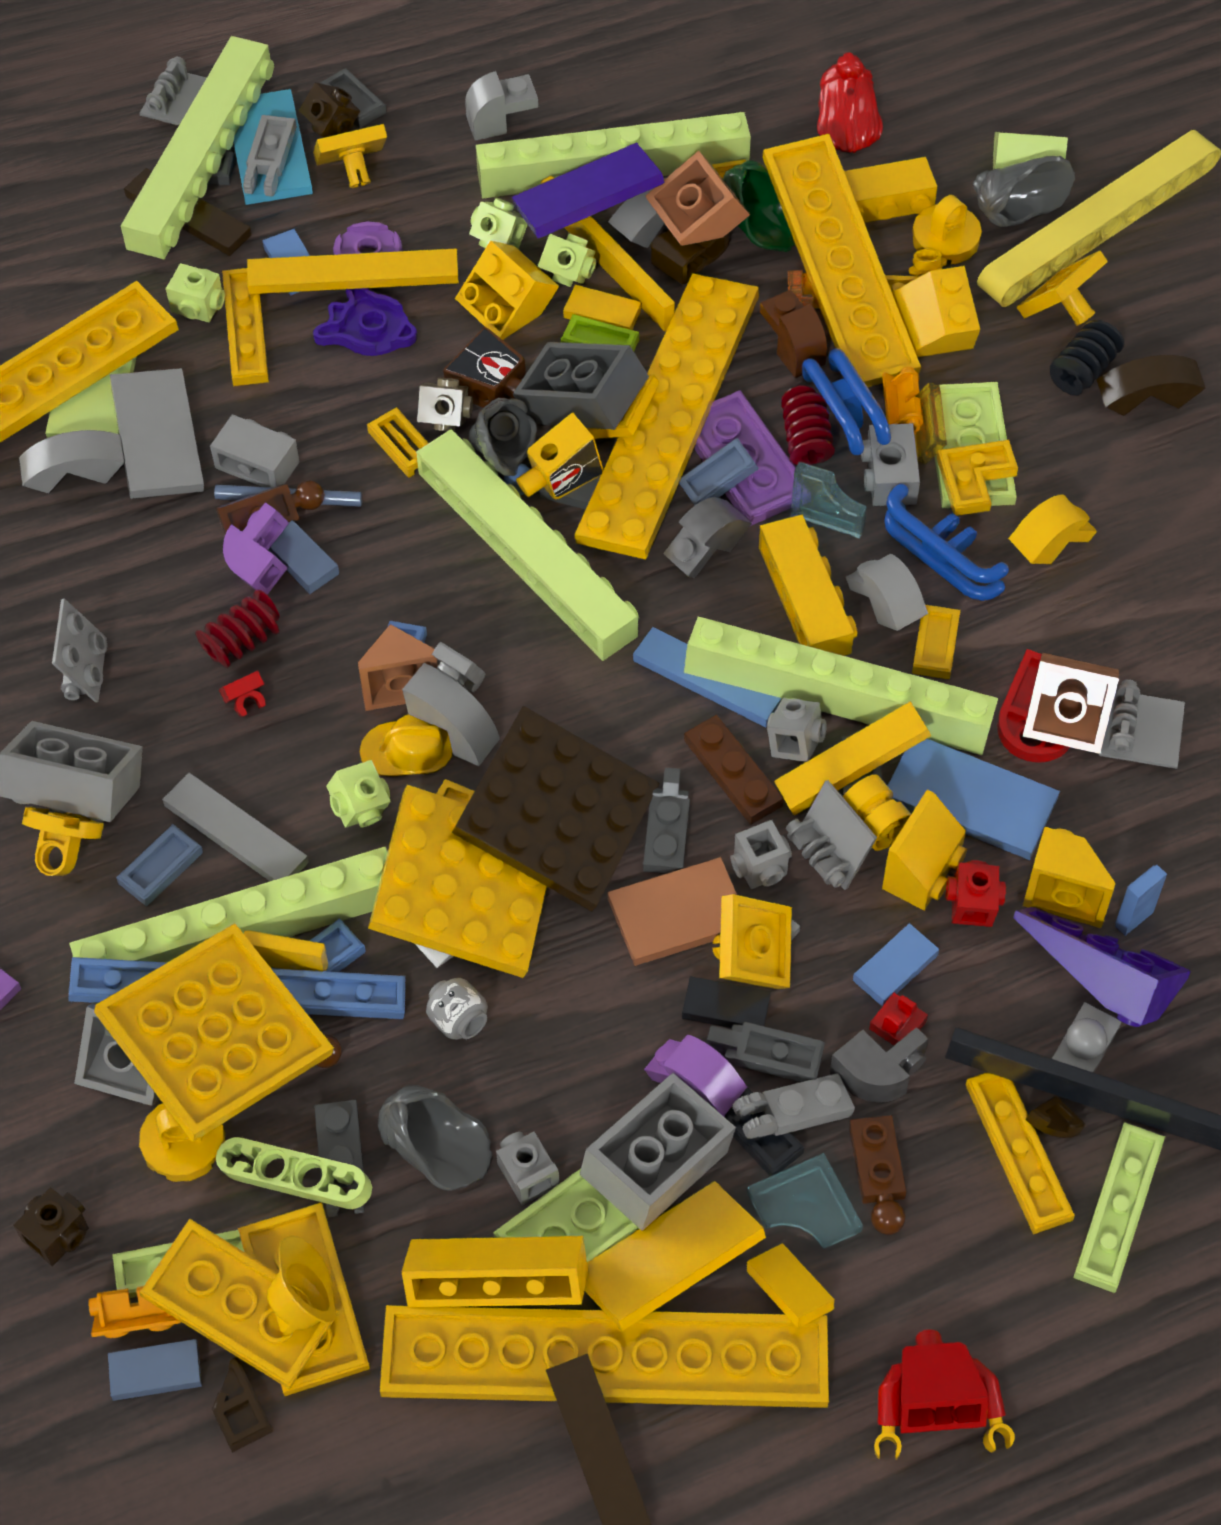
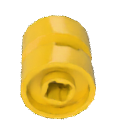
M870 775L863 778L843 795L846 802L877 837L872 846L875 851L891 846L911 815L901 801L896 802L892 799L893 792L878 775Z

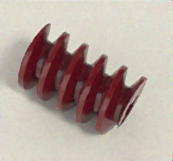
M799 385L791 388L781 398L790 462L798 466L823 463L829 460L835 452V447L832 443L833 435L830 432L831 423L829 421L827 403L821 394L816 393L809 386Z
M257 589L253 593V598L245 597L241 601V607L233 605L229 609V615L220 614L217 617V624L208 622L204 627L205 632L196 630L195 635L205 652L215 662H219L228 669L231 666L228 658L230 653L238 660H241L243 654L240 646H245L251 652L255 650L253 637L265 643L268 640L265 629H269L275 635L279 634L280 630L277 621L280 615L271 598L262 590Z

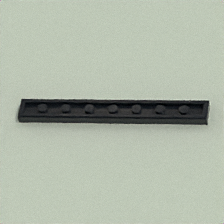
M955 1028L946 1051V1059L1221 1150V1115L961 1028Z

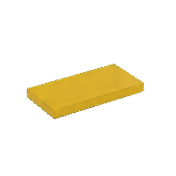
M714 1181L656 1218L643 1231L641 1229L637 1230L587 1262L588 1276L585 1292L618 1328L624 1331L765 1239L764 1228Z
M322 1202L238 1228L244 1252L277 1273L280 1271L279 1245L286 1237L291 1236L304 1239L312 1245L321 1255L329 1269L335 1308L338 1310V1315L290 1390L281 1385L284 1396L369 1370L370 1366Z
M192 1219L188 1220L139 1292L140 1296L289 1390L332 1324L318 1322L306 1330L297 1329L287 1335L282 1333L275 1312L267 1300L268 1288L278 1273Z

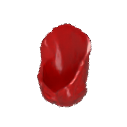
M850 52L839 57L837 64H833L822 75L820 80L821 93L818 102L819 118L817 131L819 136L830 135L835 150L856 153L863 148L870 147L880 139L883 132V122L877 108L874 82L872 81L873 75L870 70L866 69L861 60Z

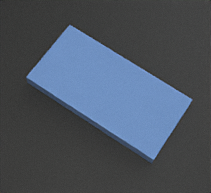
M925 739L904 752L888 784V787L893 792L892 799L896 802L901 801L911 813L927 789L934 792L966 830V835L1030 860L1060 793L1056 789L930 739Z

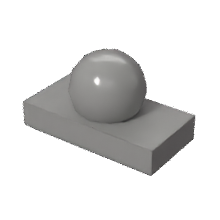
M1084 1002L1072 1025L1067 1029V1033L1052 1059L1094 1073L1122 1022Z

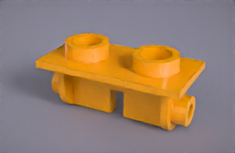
M913 367L902 368L901 373L896 377L884 372L882 376L888 424L913 423L916 443V432L920 430V426L923 424L920 398L916 397L919 393V374Z
M144 1286L137 1287L138 1302L131 1303L128 1288L99 1292L96 1298H89L88 1301L90 1316H94L92 1337L104 1335L107 1338H118L128 1334L130 1331L142 1329L163 1331L171 1328L174 1324H180L181 1321L142 1298L139 1292Z

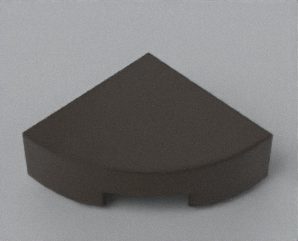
M1057 1096L1033 1109L1025 1119L1038 1130L1059 1138L1075 1137L1086 1126Z

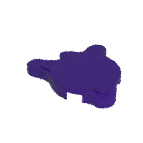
M368 288L345 289L349 301L346 303L332 302L328 306L329 320L313 330L314 341L318 345H340L355 353L366 356L387 354L398 348L409 347L417 340V330L409 322L408 317L403 311L402 304L389 296L376 294Z

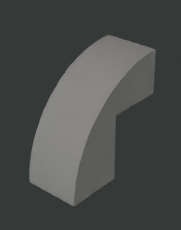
M651 190L626 200L608 221L631 242L646 248L649 247L664 225L663 220L645 197Z
M97 430L72 431L46 438L31 446L19 457L22 486L49 493L66 473L106 484L124 464L120 434Z
M423 663L402 689L408 714L447 730L454 756L480 766L500 740L494 722L477 699L457 681L433 666Z

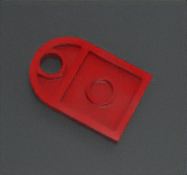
M1027 649L1001 707L997 731L1003 746L1014 756L1029 762H1048L1061 757L1070 747L1040 740L1041 743L1037 746H1027L1020 739L1024 733L1042 656L1040 653Z

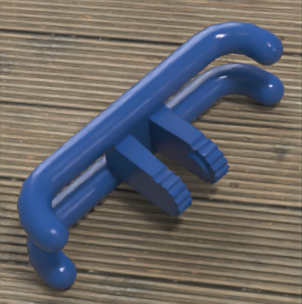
M835 348L829 352L830 369L834 372H840L844 379L833 383L830 382L816 360L810 358L804 360L802 364L804 380L813 382L842 426L850 452L853 455H860L864 451V444L859 431L864 424L861 405L872 421L878 443L887 445L891 441L890 428L883 410L843 350Z
M905 484L896 485L888 494L886 502L888 510L884 518L886 531L892 538L964 595L980 601L994 599L1001 595L1005 590V583L1000 579L1008 574V565L1004 562H999L991 568H980L962 554L975 540L977 531L972 527H967L963 532L946 542L945 539L957 528L960 518L950 513V515H947L946 518L930 529L906 510L902 500L909 492L908 487ZM971 580H973V581H975V582H979V583H985V584H986V583H990V584H988V585H986V586H980V585H976V584L973 583Z

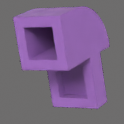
M264 503L260 510L251 515L243 532L231 524L223 542V554L229 568L251 588L262 590L266 594L271 591L287 570V567L268 550L289 524L277 510L267 503Z
M688 1034L682 1042L669 1039L657 1050L655 1057L644 1069L652 1081L662 1083L669 1075L674 1073L722 1116H725L733 1106L734 1101L747 1088L733 1066L718 1051L702 1040Z

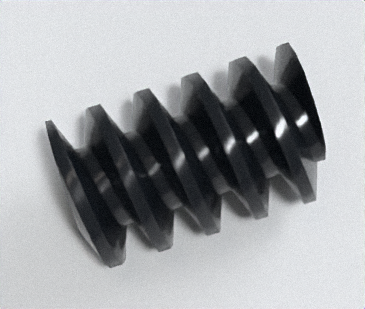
M1091 320L1087 322L1051 363L1050 376L1052 381L1063 392L1079 396L1083 389H1088L1092 386L1094 380L1098 379L1102 371L1108 367L1109 362L1113 361L1117 353H1120L1125 347V340L1117 328L1105 321Z

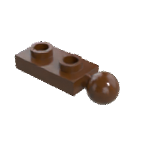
M304 481L298 485L295 493L291 494L288 484H282L217 507L216 510L225 535L231 524L243 532L251 515L260 510L264 503L277 510L288 522L292 520L297 521L299 516L296 508L301 507L306 510L317 509L324 501V490L315 481Z
M892 1115L852 1119L849 1123V1131L862 1203L877 1202L871 1212V1222L874 1228L882 1234H895L904 1226L905 1212L902 1206L894 1200L905 1199L906 1187Z

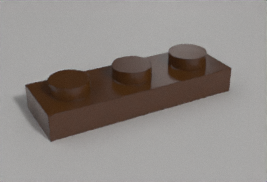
M717 715L684 733L686 744L750 825L783 806L784 798Z

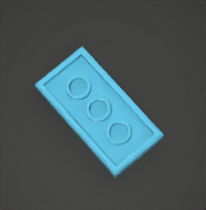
M291 89L260 94L258 101L253 103L249 109L245 124L239 127L234 136L233 143L243 190V182L247 170L246 162L261 116L296 119L297 128L281 177L278 176V187L274 196L265 195L264 181L266 175L258 174L254 193L247 194L243 191L245 204L249 205L313 194Z

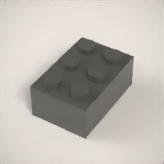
M547 342L514 391L513 396L515 399L525 403L527 407L526 415L533 418L536 425L556 426L568 415L574 413L586 428L615 430L649 375L630 345Z

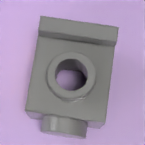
M534 1131L526 1136L522 1132H515L507 1136L500 1143L501 1149L496 1151L497 1164L522 1206L544 1195L560 1184L558 1168L550 1159ZM530 1156L533 1157V1159L528 1163L520 1162Z

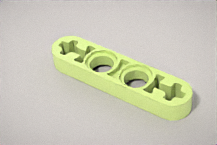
M240 1137L226 1140L217 1151L216 1162L218 1167L235 1181L346 1209H356L363 1206L369 1200L372 1193L370 1179L360 1168L351 1164ZM243 1153L250 1161H254L252 1167L249 1163L236 1161L233 1165L230 1161L233 1156L239 1157ZM274 1159H283L285 1165L282 1173L277 1177L267 1178L265 1175L267 1165ZM312 1168L322 1169V1178L317 1185L313 1187L303 1186V1177L307 1171ZM334 1178L339 1183L351 1185L355 1181L358 1187L356 1190L350 1189L346 1194L338 1185L333 1184Z

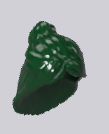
M750 160L727 170L722 179L750 214L738 225L739 228L759 248L784 252L790 251L795 246V241L767 169L759 162Z

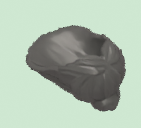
M1045 156L993 169L992 171L985 170L974 179L973 187L975 192L978 193V206L985 217L996 226L1009 227L1023 224L1033 217L1050 213L1061 207L1070 195L1071 187L1075 181V172L1069 160L1064 159L1062 156Z
M497 398L479 412L477 421L469 432V442L477 451L482 452L485 459L504 476L517 475L518 467L528 456L527 450L535 443L537 433L535 421L529 415H526L527 407L519 399Z
M410 1085L389 1096L384 1105L381 1106L378 1116V1130L381 1133V1140L385 1145L395 1149L403 1159L423 1173L434 1186L442 1190L452 1191L461 1187H467L473 1182L476 1183L479 1179H484V1176L488 1173L490 1159L492 1158L490 1150L491 1141L488 1131L480 1120L461 1111L444 1093L422 1086Z

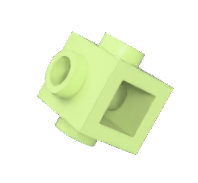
M495 198L494 202L481 201L480 205L476 207L471 216L472 227L469 234L480 239L479 245L484 248L487 247L491 240L513 245L519 249L528 224L520 213L513 211L514 204Z
M568 233L565 240L549 234L538 267L554 273L552 280L571 287L573 281L584 284L585 279H589L594 272L596 259L593 257L596 251L586 248L588 240Z
M180 263L166 287L171 312L183 315L189 319H198L209 323L216 310L219 311L224 304L225 291L222 290L219 274L208 269H199Z
M372 760L336 771L326 786L330 793L331 808L334 814L341 818L345 828L358 823L360 827H367L378 822L382 818L381 814L391 802L389 787L386 781L379 777Z

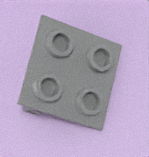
M176 56L169 59L167 68L159 75L152 93H149L146 97V103L140 111V116L180 125L205 82L206 77L187 73L186 62L181 57Z
M65 598L61 599L52 664L64 674L61 690L64 693V697L68 700H77L80 695L86 694L94 702H99L100 687L103 682L104 657L107 651V637Z
M1122 681V684L1115 691L1099 756L1177 769L1185 702L1140 695V689L1135 681Z
M829 780L824 782L803 822L795 819L786 826L788 831L787 838L799 850L803 849L802 856L805 859L810 858L809 864L821 875L823 881L827 885L832 884L834 888L841 886L844 890L848 889L877 839L875 834Z

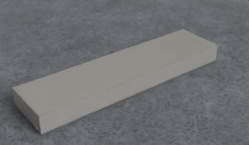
M188 773L162 799L166 808L269 881L299 873L309 863L306 854L191 773Z

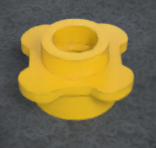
M919 250L914 254V265L909 268V274L922 276L929 271L940 270L947 264V260L942 257L941 252L938 250Z

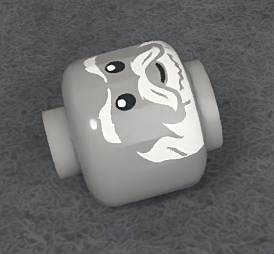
M454 978L448 981H440L431 989L426 1013L429 1019L446 1037L453 1040L470 1039L477 1035L485 1026L488 1004L485 998L467 980Z

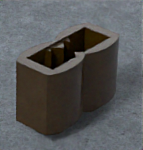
M668 230L657 235L651 245V264L679 283L686 284L689 282L692 273L699 274L706 265L716 261L726 251L729 233L723 238L682 246L671 231Z

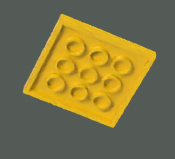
M407 785L402 795L368 929L524 978L530 964L546 886L452 833L467 804Z
M235 923L97 1003L94 1010L96 1016L192 1142L332 1055L334 1049Z

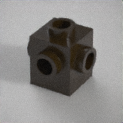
M316 82L299 109L313 124L311 126L312 130L324 138L349 132L360 113V110L351 102L352 96L339 87Z
M51 1187L43 1195L33 1198L26 1206L24 1215L13 1225L22 1242L52 1267L66 1252H72L79 1247L85 1238L86 1231L89 1229L82 1215L86 1210L84 1206L70 1193L67 1192L62 1197Z

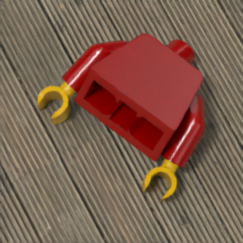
M928 1329L918 1333L915 1338L916 1345L906 1346L902 1349V1362L890 1367L879 1386L877 1424L882 1425V1433L876 1438L874 1444L877 1458L880 1459L879 1445L885 1440L892 1441L896 1445L895 1460L900 1456L902 1445L899 1437L895 1435V1426H900L901 1434L986 1427L987 1419L989 1420L990 1428L984 1433L983 1444L985 1448L991 1453L996 1450L993 1440L994 1432L1001 1433L1005 1439L1006 1449L1010 1448L1015 1440V1434L1012 1428L1002 1421V1416H1005L1006 1413L997 1376L980 1360L972 1358L965 1344L961 1342L943 1343L941 1334L936 1330Z

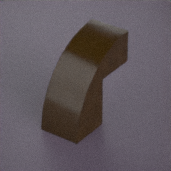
M1156 355L1133 360L1108 371L1096 379L1105 407L1123 416L1150 396L1179 409L1206 389L1196 360L1178 355Z

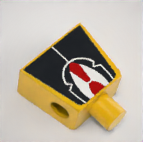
M571 413L528 448L527 455L532 468L518 477L516 481L527 497H530L543 487L553 499H560L601 476L603 472L594 437L576 415Z

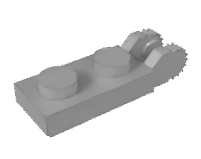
M269 115L261 116L246 162L247 170L243 182L244 193L253 194L257 185L258 174L266 175L264 193L266 196H274L278 187V176L281 177L297 128L296 119Z
M442 642L438 643L431 654L440 661L437 667L439 670L461 685L465 683L464 687L471 692H475L485 678V672L474 662Z
M839 1073L762 1093H751L750 1095L742 1096L732 1104L737 1116L765 1112L766 1115L752 1118L742 1126L745 1136L751 1139L770 1134L778 1136L852 1116L855 1110Z

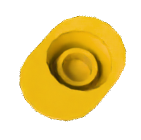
M409 714L395 722L381 724L370 730L362 740L359 751L362 763L372 760L379 776L434 773L445 767L452 757L448 732Z
M295 1236L286 1237L279 1245L280 1271L268 1288L267 1300L275 1312L280 1331L287 1335L297 1329H309L318 1322L325 1324L333 1323L337 1315L333 1301L332 1281L329 1269L323 1258L304 1239Z

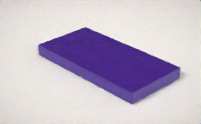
M636 142L512 196L515 208L536 237L541 238L658 187L665 182L662 172Z

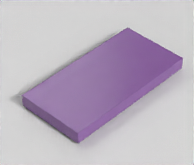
M741 390L712 403L711 410L694 449L704 462L734 439H739L759 469L725 494L733 506L752 522L750 526L812 499L813 491L793 463L790 462L786 453Z

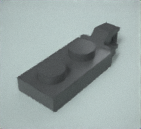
M665 768L663 789L657 788L653 790L654 796L650 802L643 861L644 872L671 873L684 869L690 799H688L689 791L679 790L681 769Z
M744 1022L743 1025H733L732 1030L711 1025L706 1040L708 1045L725 1056L729 1063H734V1066L799 1082L817 1079L825 1042L748 1022Z

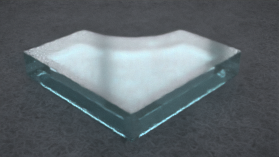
M799 462L794 471L791 517L803 514L807 522L860 539L865 526L867 507L852 500L841 491L836 483L833 472Z
M824 1153L747 1187V1194L766 1229L781 1225L798 1227L813 1235L824 1249L863 1230V1224Z

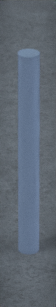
M215 485L214 495L215 499L240 500L273 487ZM289 488L291 494L295 493L296 489ZM324 490V501L321 505L361 507L362 492Z

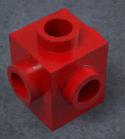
M972 860L966 863L959 862L954 877L948 876L945 891L946 901H952V923L992 927L999 911V906L1004 905L1006 895V883L999 881V866L988 865L986 862Z

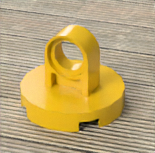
M948 195L938 204L924 209L916 217L912 229L913 246L917 251L922 249L938 250L941 252L942 257L946 260H951V264L961 263L970 259L978 250L982 234L980 222L957 197Z
M25 807L22 820L23 825L40 830L35 862L40 872L47 876H64L69 874L75 867L81 838L101 839L104 822L92 821L86 816L69 812H49V808ZM54 847H58L63 855V861L57 869H54L49 862V854Z
M162 1103L146 1116L140 1129L139 1147L147 1166L153 1172L155 1170L158 1174L166 1176L167 1180L173 1182L192 1181L207 1174L212 1169L211 1165L216 1161L217 1151L221 1144L225 1142V1130L221 1124L192 1142Z

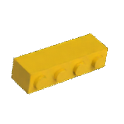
M926 157L844 171L864 223L920 214L924 209L935 205L937 184Z
M803 514L760 525L759 550L799 644L842 656L851 654L853 638L857 637L856 624L851 615L846 616L843 609L844 598L839 586H833L830 579V564L826 556L821 557L819 554L818 538L814 528H808Z
M583 1236L411 1239L401 1272L408 1307L582 1305L588 1276V1266Z

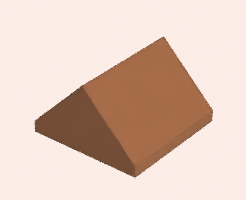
M390 624L358 662L365 710L406 704L402 689L422 664L426 663L438 669L437 659L431 655L435 649Z

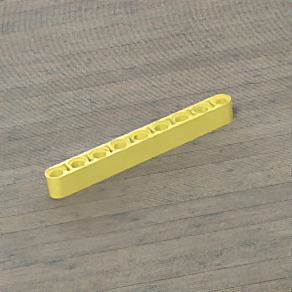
M1189 131L988 264L980 273L977 285L1002 307L1013 304L1050 279L1060 269L1074 263L1208 173L1220 159L1221 150L1198 131Z

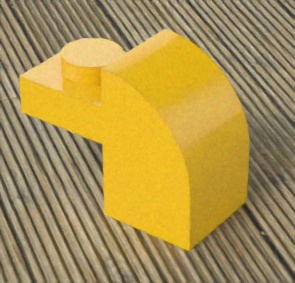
M1062 494L1051 497L1034 508L1008 539L1031 564H1052L1069 542H1089L1097 530L1088 522L1090 520L1088 514L1081 508L1074 506Z

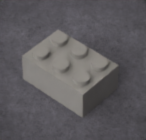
M31 721L0 752V796L12 799L19 804H35L48 807L58 813L69 812L86 816L88 819L96 822H111L140 788L143 746Z
M672 1073L586 1149L580 1175L643 1231L728 1153L736 1127L678 1076Z

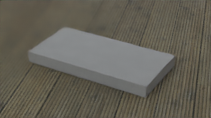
M182 368L111 374L110 384L118 431L121 437L130 499L203 492L204 482Z

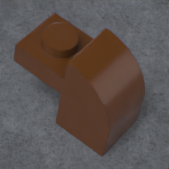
M791 289L760 303V313L778 335L777 355L795 378L803 375L802 364L806 359L816 360L820 367L826 365V336L821 321L811 304L804 306Z

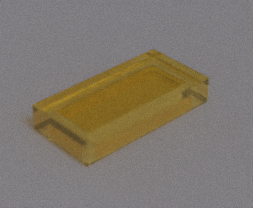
M930 382L916 395V397L920 398L921 415L923 417V424L920 426V430L914 432L917 461L925 464L937 455L938 450H942L947 445L940 386Z

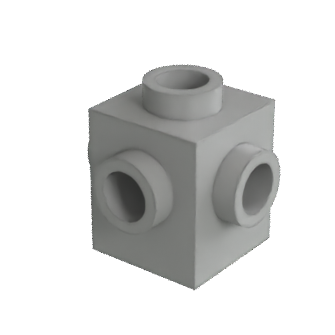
M782 698L775 713L772 712L767 722L772 757L805 762L810 760L818 743L823 742L827 730L826 720L821 717L819 702Z
M772 820L735 834L734 855H731V863L736 875L739 878L744 877L750 889L761 885H774L787 875L788 861L792 857L788 841L783 835L779 834Z

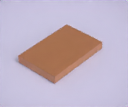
M719 857L609 891L608 901L633 964L637 966L713 942L714 938L721 934V898L731 894L737 895L722 858Z

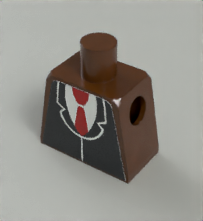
M484 327L443 369L444 378L458 379L459 386H468V396H473V404L484 408L497 398L515 399L513 393L526 375L525 359L521 354L490 329Z

